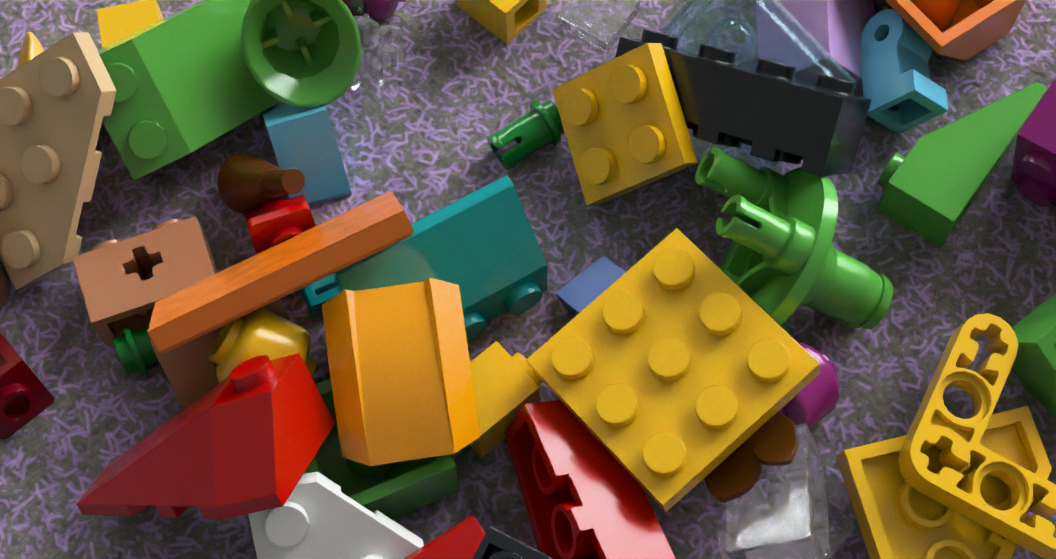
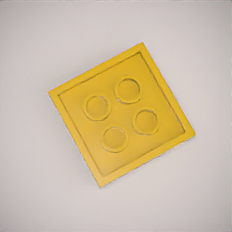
M678 228L672 231L526 359L531 370L665 512L669 511L820 374V363Z

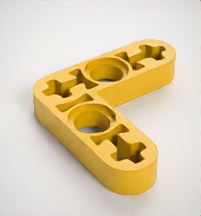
M989 313L977 314L967 319L956 329L946 345L900 449L898 458L900 472L906 482L917 491L1042 558L1056 559V538L1053 536L1055 525L1046 519L1056 514V484L980 444L1017 356L1018 341L1016 333L1010 324L1001 317ZM979 335L984 336L989 340L987 350L991 355L979 364L976 371L965 369L974 361L979 348V344L974 339ZM956 386L969 393L974 403V413L971 418L962 419L955 417L948 411L943 400V393L946 387ZM932 446L941 451L939 462L946 466L936 473H932L927 469L929 457L924 454ZM968 464H971L973 466V469L963 479V481L961 482V488L959 489L957 487V483L964 477V475L959 473L958 471L967 466ZM992 475L998 477L1007 484L1012 497L1008 510L1000 511L994 509L985 502L980 491L981 480L984 476ZM1027 510L1035 514L1022 522L1020 521V517Z

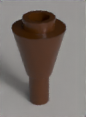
M238 153L231 156L224 162L218 175V190L223 202L233 211L242 214L262 208L282 194H297L303 189L305 184L304 175L300 170L296 168L281 169L252 153Z

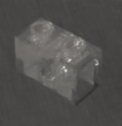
M806 423L795 425L799 435V444L791 464L783 466H768L764 464L759 480L749 492L737 499L724 502L726 506V522L720 523L717 530L718 545L722 559H830L826 463Z

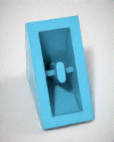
M281 102L262 112L279 168H296L302 172L305 178L303 189L297 194H288L289 199L304 194L306 202L311 207L352 194L325 106L297 108Z

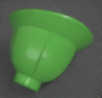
M252 0L243 18L241 30L242 51L253 77L268 94L280 102L293 107L316 108L332 103L346 92L352 85L359 69L361 42L356 21L342 0Z

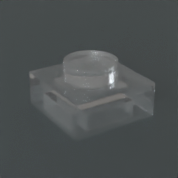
M568 0L559 11V26L608 53L639 12L640 0Z

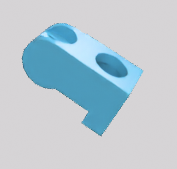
M894 9L879 11L868 21L862 32L860 54L863 97L871 99L867 116L894 132H904L949 111L946 89L930 80L928 61L933 48Z

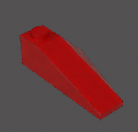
M299 353L270 360L266 355L256 356L238 365L228 378L107 465L76 505L82 515L130 517L144 511L149 506H156L162 518H178L187 509L186 507H198L205 519L215 520L282 507L335 425V421Z

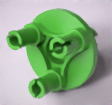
M713 146L711 153L706 152L698 165L695 181L698 185L708 187L729 198L720 212L732 217L730 222L722 218H718L716 222V233L724 238L732 239L720 269L780 326L791 316L797 307L807 306L832 319L844 321L849 327L871 330L878 325L890 307L893 297V286L883 273L878 275L866 264L835 249L832 240L838 216V197L832 181L826 176L820 177L801 171V167L788 171L783 175L768 167H762L758 170L725 153L718 146Z

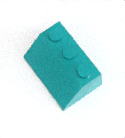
M508 175L412 223L411 226L414 232L411 233V237L333 273L339 293L346 289L358 291L422 282L429 277L459 285L467 342L478 337L486 329L487 322L507 311L511 315H517L531 309L541 300L542 292L548 290L546 260L516 189Z

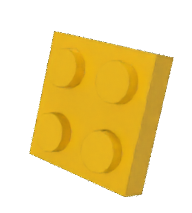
M645 43L552 89L586 205L605 203L698 163L661 43Z

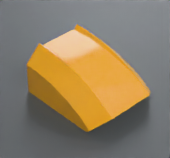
M429 277L422 282L358 291L346 289L322 304L333 401L343 458L367 466L450 455L457 453L481 437L459 285Z

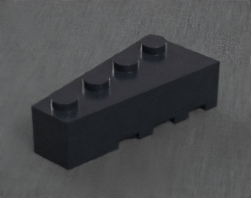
M647 29L643 30L641 39L620 37L615 58L645 43L662 44L687 128L693 130L692 136L697 139L740 148L741 144L752 146L750 155L771 162L782 161L791 164H801L803 160L801 171L820 177L851 173L871 103L869 98L853 95L856 87L855 82L823 74L818 75L816 85L795 80L793 76L796 67L760 58L758 59L756 69L734 64L737 52L706 44H700L698 54L677 49L679 37Z

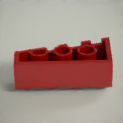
M560 400L525 404L505 429L504 433L538 551L553 559H676L643 488Z

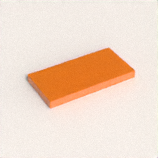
M389 191L155 302L147 332L158 353L163 352L165 354L409 238L414 230L401 204L393 192Z

